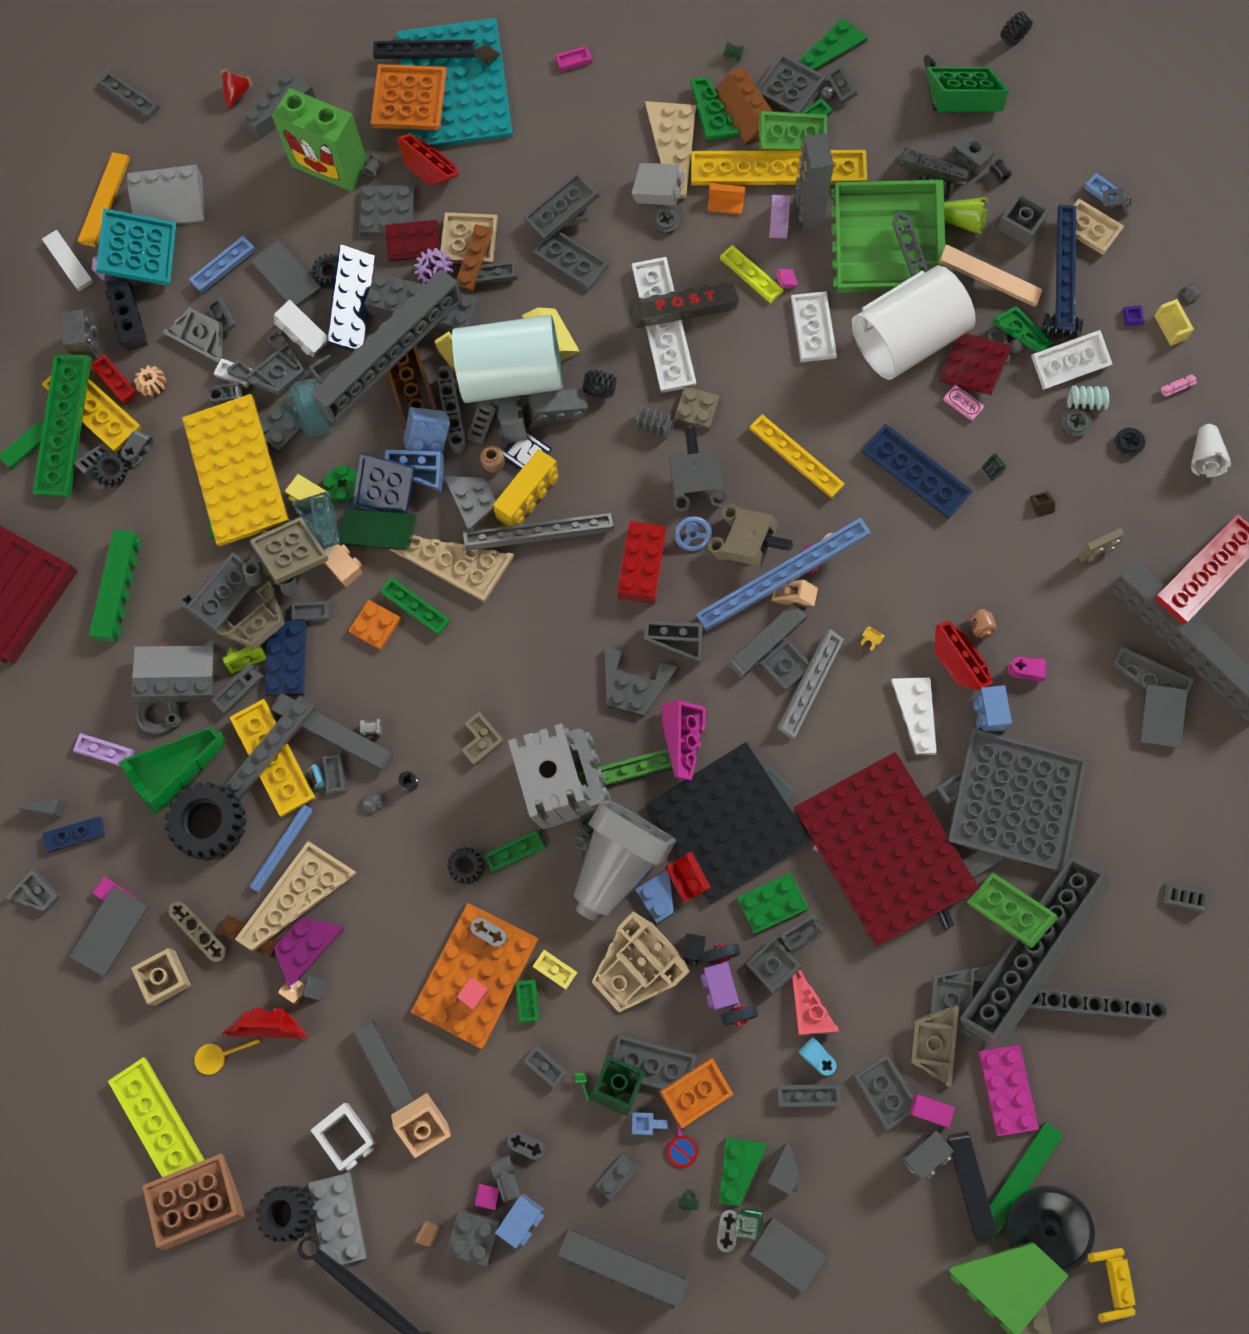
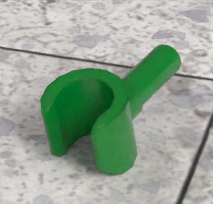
M578 1072L575 1074V1083L582 1084L586 1101H590L587 1075L584 1072Z

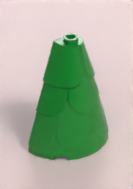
M210 727L127 757L118 762V764L153 815H157L185 786L194 780L200 771H204L225 747L224 742L226 740L220 731L217 733Z

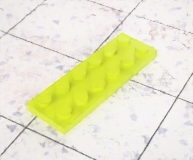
M141 1058L108 1081L162 1177L204 1161L202 1154L146 1058Z

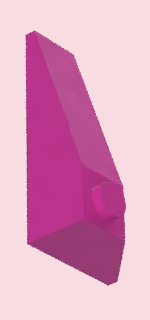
M680 700L662 704V726L675 778L692 780L697 761L696 751L701 746L700 735L701 732H704L706 726V707Z

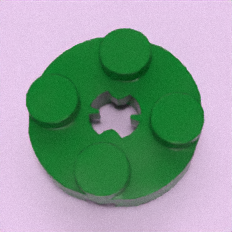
M339 465L327 474L323 484L325 491L329 493L333 501H353L357 472L353 468ZM342 481H347V486L345 488L343 486L339 488V483Z

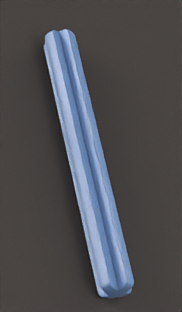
M306 805L301 807L250 884L251 889L256 892L262 889L313 810Z

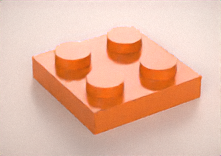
M368 600L348 631L350 634L382 651L401 618Z

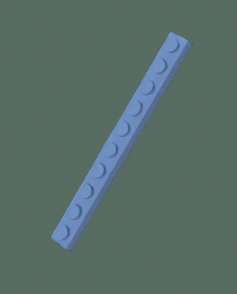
M860 517L703 609L696 615L700 622L703 623L704 629L708 631L869 537L871 532Z

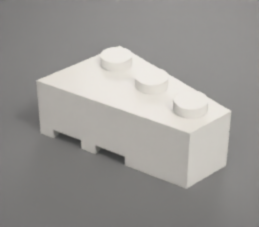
M288 300L274 314V324L287 334L293 342L300 345L307 355L315 357L327 345V335L291 300Z

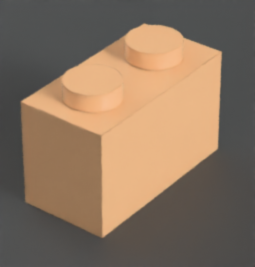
M335 541L325 550L328 561L324 562V564L345 587L349 586L363 574L360 569L361 563L355 557L352 559L348 555L350 551L344 544L340 546Z

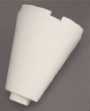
M1206 424L1198 431L1191 469L1198 476L1200 474H1206V477L1222 475L1231 466V460L1218 427Z

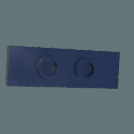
M99 816L42 833L45 850L47 853L104 837L105 831L102 817Z

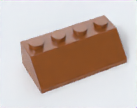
M743 66L728 73L715 90L719 101L725 106L727 115L731 116L734 127L739 130L740 138L747 145L759 139V112H772V110Z

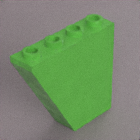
M1033 1242L951 1265L948 1268L951 1272L949 1277L958 1286L962 1283L968 1289L966 1293L975 1302L979 1299L985 1305L983 1310L992 1318L997 1316L1002 1321L1000 1326L1008 1334L1012 1332L1020 1334L1069 1276Z

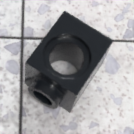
M686 933L682 956L683 960H686V964L698 965V962L702 963L706 936Z

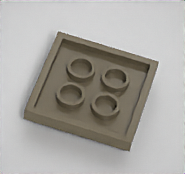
M302 517L250 540L253 549L276 585L328 561L327 554Z

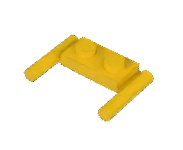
M1122 1248L1088 1254V1260L1091 1263L1107 1261L1106 1266L1115 1310L1099 1314L1098 1319L1101 1323L1135 1315V1309L1132 1305L1136 1304L1128 1260L1123 1259L1125 1253Z

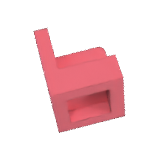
M471 977L457 998L475 1011L490 990Z

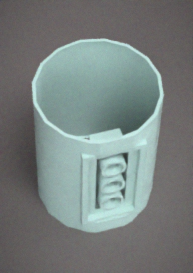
M552 315L453 329L452 347L460 393L465 403L563 389L559 346Z

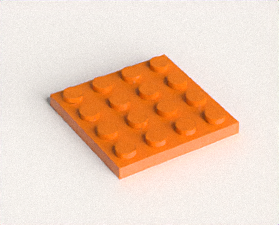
M378 64L370 122L371 127L440 130L447 74L446 67Z

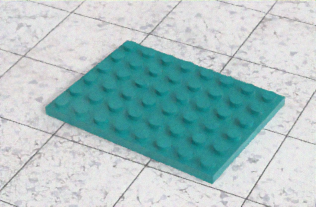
M497 18L396 31L398 41L475 39L476 49L488 45L500 53V56L490 66L477 59L476 54L475 58L400 59V65L446 67L447 70L440 130L408 129V134L434 148L513 137Z

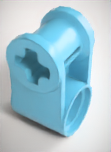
M813 1037L798 1051L820 1074L829 1076L835 1072V1060ZM822 1061H824V1062H826V1063H827L828 1061H830V1062L832 1063V1064L830 1065V1068H831L832 1070L829 1071V1070L827 1069V1070L823 1071V1070H822V1067H823Z

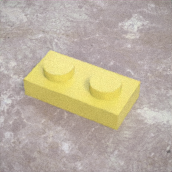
M543 950L533 965L535 969L566 990L577 975L575 970L546 950Z

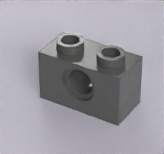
M966 132L953 145L950 156L962 165L970 168V171L978 176L991 162L994 151L989 146L980 142L975 136Z

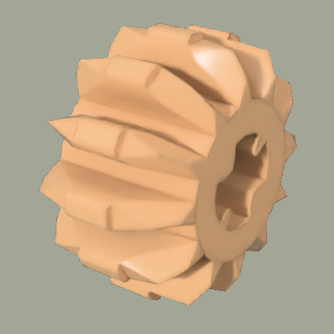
M147 365L145 370L140 368L141 372L135 373L137 377L134 379L136 389L143 395L147 396L149 394L153 397L154 393L160 394L159 390L165 389L164 384L167 382L164 373L157 367L151 368Z

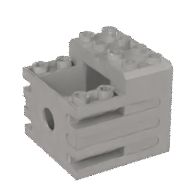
M561 723L554 725L556 736H552L547 728L539 730V732L523 735L526 743L525 746H522L516 738L508 740L529 816L543 830L594 814L600 802L612 801L609 791L603 786V784H606L604 774L601 772V769H597L601 764L598 754L592 749L595 747L590 732L585 733L580 728L569 731V728L565 729ZM578 750L588 787L582 785L578 779L571 755L572 751ZM544 761H553L557 766L556 774L551 778H544L539 773V767Z

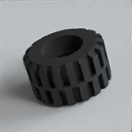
M279 1186L272 1188L271 1192L264 1194L265 1199L260 1200L259 1204L261 1207L257 1208L256 1213H259L256 1221L260 1222L258 1228L260 1231H264L263 1236L265 1238H270L269 1240L273 1242L296 1241L299 1238H303L305 1233L311 1230L309 1225L314 1224L315 1219H312V1217L316 1215V1210H313L312 1207L315 1206V1203L310 1201L312 1196L309 1193H305V1189L298 1186ZM287 1202L291 1207L292 1215L289 1223L285 1226L281 1220V1209Z

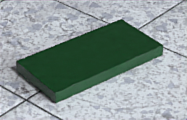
M346 509L337 543L339 545L344 544L345 546L409 551L417 516L405 513Z

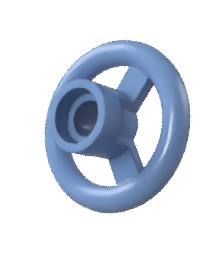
M700 517L683 519L677 525L674 533L676 543L687 551H697L704 548L709 543L712 535L710 525ZM697 523L702 524L706 532H700ZM684 527L686 538L682 541L680 531ZM696 538H705L698 545H688L692 540Z

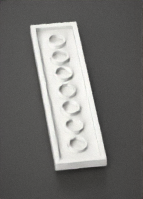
M667 257L632 263V271L660 392L665 393L681 390L684 387H696V379L679 308L672 304V299L676 295ZM655 301H665V305L660 306L661 310H658Z

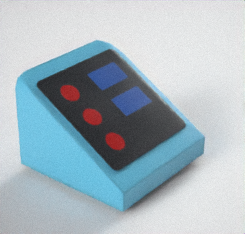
M315 764L312 765L307 771L306 776L312 791L324 787L325 781L320 768Z

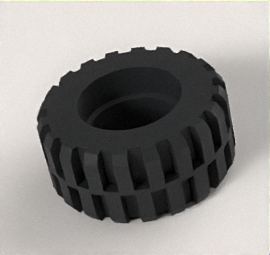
M206 782L205 785L196 783L194 788L190 786L184 788L185 792L183 794L178 793L175 796L176 801L174 803L170 802L168 806L171 808L170 813L166 812L165 819L169 820V823L165 824V829L169 832L167 835L169 840L173 842V845L178 850L198 860L204 859L209 861L213 857L219 859L223 857L224 852L227 854L232 852L233 849L231 847L234 844L238 846L240 843L238 838L240 835L243 836L245 832L242 826L246 825V818L243 817L245 810L240 805L239 799L224 787ZM213 804L218 806L222 813V821L218 830L210 837L204 839L195 838L190 829L191 819L195 812L206 805Z

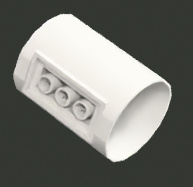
M937 265L925 273L923 271L919 272L864 306L862 312L852 318V331L857 345L869 365L881 377L890 380L972 330L976 322L975 310L970 296L955 274L946 267Z

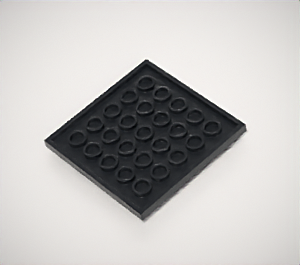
M747 742L693 774L692 780H683L647 803L663 831L676 840L673 847L681 858L690 852L693 853L711 887L702 892L709 905L811 841Z

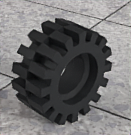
M1023 11L1016 13L1014 17L1012 16L1011 20L1006 22V25L1003 26V30L1000 32V37L1010 47L1015 46L1021 39L1023 40L1024 36L1032 28L1033 21Z
M323 254L324 258L319 256V261H314L315 265H312V273L320 286L322 285L325 289L328 286L329 289H332L335 272L332 275L325 276L323 271L330 267L336 269L337 256L335 255L334 257L333 254H329L328 257L327 254Z
M589 370V372L585 373L582 388L589 396L593 395L595 398L598 396L601 399L602 397L605 399L611 398L615 394L617 378L613 374L609 375L607 371L604 373L603 370H600V372Z
M103 452L102 456L100 454L97 456L93 463L92 475H94L95 481L98 480L99 485L103 483L104 487L110 485L111 488H114V485L119 486L121 482H124L128 467H126L127 463L123 461L124 458L122 456L119 458V454L115 453V455H112V452H109V454ZM106 464H112L117 468V473L109 476L103 472L102 468Z
M471 847L458 848L456 852H452V856L448 858L449 862L447 864L451 877L456 882L465 885L466 883L472 884L473 881H478L479 876L481 877L482 871H484V861L481 855ZM464 858L473 861V868L468 873H462L458 868L459 862Z

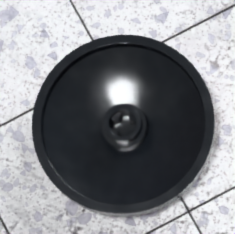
M1039 1186L1029 1189L1017 1197L1007 1214L1006 1233L1010 1247L1013 1248L1033 1242L1065 1273L1079 1267L1092 1251L1095 1240V1228L1091 1214L1076 1195L1063 1188Z

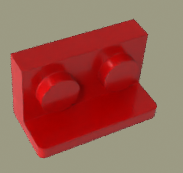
M692 852L665 866L683 902L711 888Z

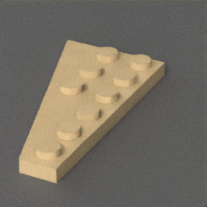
M645 101V108L648 113L660 164L680 165L685 179L680 187L681 193L679 198L686 199L696 105Z
M307 841L235 940L253 952L357 875V873Z

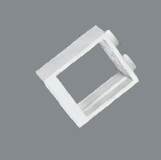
M343 1103L311 1129V1132L339 1171L351 1170L358 1164L356 1160L362 1155L365 1158L374 1151L373 1146L377 1144L348 1103ZM347 1116L366 1143L342 1162L323 1134L343 1117Z

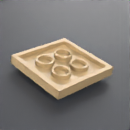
M445 212L441 250L450 257L449 261L462 264L475 225L478 224L493 228V234L482 265L492 264L494 261L497 232V215Z

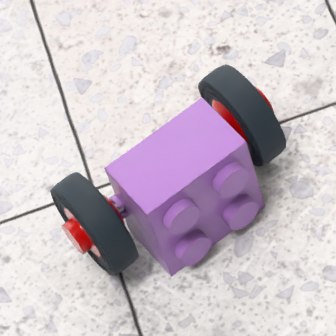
M721 943L715 945L714 949L704 952L706 963L717 962L722 964L704 968L703 974L700 976L703 988H708L709 994L706 995L709 1008L713 1007L714 1012L734 1007L730 1012L721 1015L723 1026L735 1024L737 1027L748 1024L747 1020L758 1017L756 1006L744 1007L739 1004L729 968V960L741 954L739 945L736 943L728 945Z

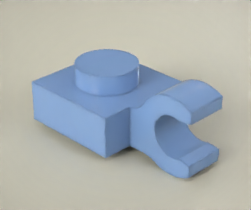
M633 1112L632 1134L653 1135V1128L668 1129V1120H654V1113Z

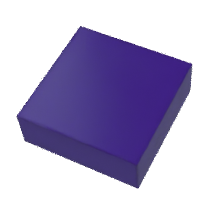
M1129 306L1122 309L1125 326L1144 324L1142 306Z

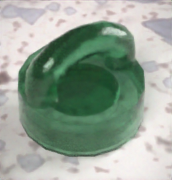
M686 1189L683 1192L682 1198L678 1200V1207L683 1210L697 1211L699 1209V1201L696 1200L695 1192L691 1189Z

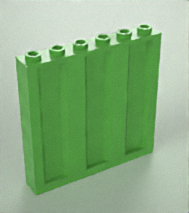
M943 180L835 182L834 189H831L830 199L834 200V206H831V217H834V224L831 225V234L835 235V241H832V252H835V259H832V269L836 273V276H833V287H836V293L889 292L911 278L892 226L893 218L899 212L906 213L910 218L928 271L937 265L946 267L939 263L945 246ZM899 218L898 221H897V223H901V225H902V230H901V231H903V230H904L903 223H904L905 220H902V221H901V219ZM904 234L902 240L908 243L912 240V237L909 234ZM916 251L908 252L909 258L916 259L918 257ZM917 266V269H916L915 273H919V272L923 271V270H919V268H918V266Z

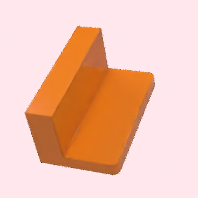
M710 183L707 210L709 212L742 215L745 187Z

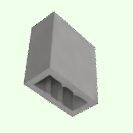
M640 163L632 196L637 204L676 205L681 193V184L685 179L684 172H682L679 164Z

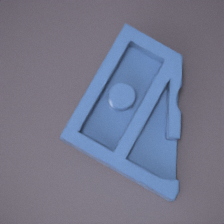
M667 870L635 889L656 924L674 914L670 876Z

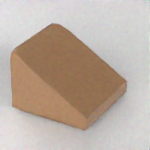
M430 1221L424 1222L415 1238V1242L432 1247L441 1228Z

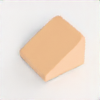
M298 981L291 989L286 982L278 993L292 1003L298 1004L303 996L305 984Z

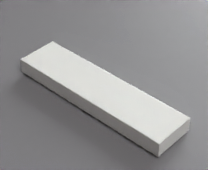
M57 230L42 238L78 292L94 283Z

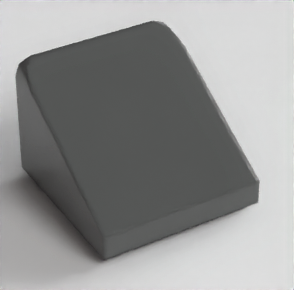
M308 976L303 996L322 1000L326 981Z

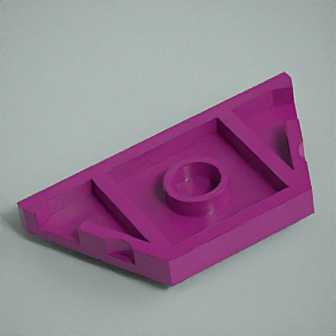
M301 917L274 946L287 985L291 989L344 931L341 925Z

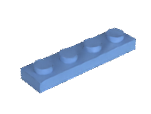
M244 236L240 237L189 278V281L201 294L256 251L255 247Z

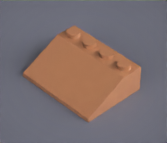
M222 1153L142 1186L156 1248L165 1251L245 1218L240 1196Z

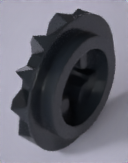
M1124 428L1118 432L1114 443H1116L1117 449L1122 454H1127L1130 457L1138 455L1144 449L1145 437L1135 428ZM1133 437L1132 444L1127 447V441Z

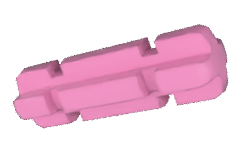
M1191 374L1186 376L1185 379L1182 378L1161 388V393L1167 397L1188 388V386L1191 387L1197 383L1196 377Z

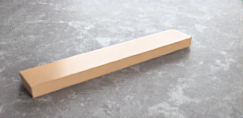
M949 245L944 246L939 263L1033 307L1038 304L1042 292L1041 288Z

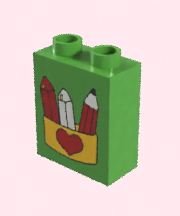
M289 88L273 113L272 118L291 166L352 192L364 173L362 167L367 164L353 114Z

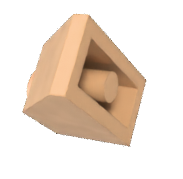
M805 580L792 581L773 592L771 601L786 605L795 603L798 607L814 606L818 588Z

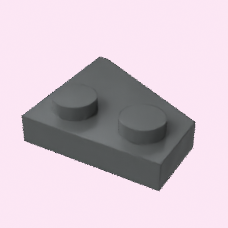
M31 869L6 898L26 906H32L41 911H48L60 898V895L36 869Z

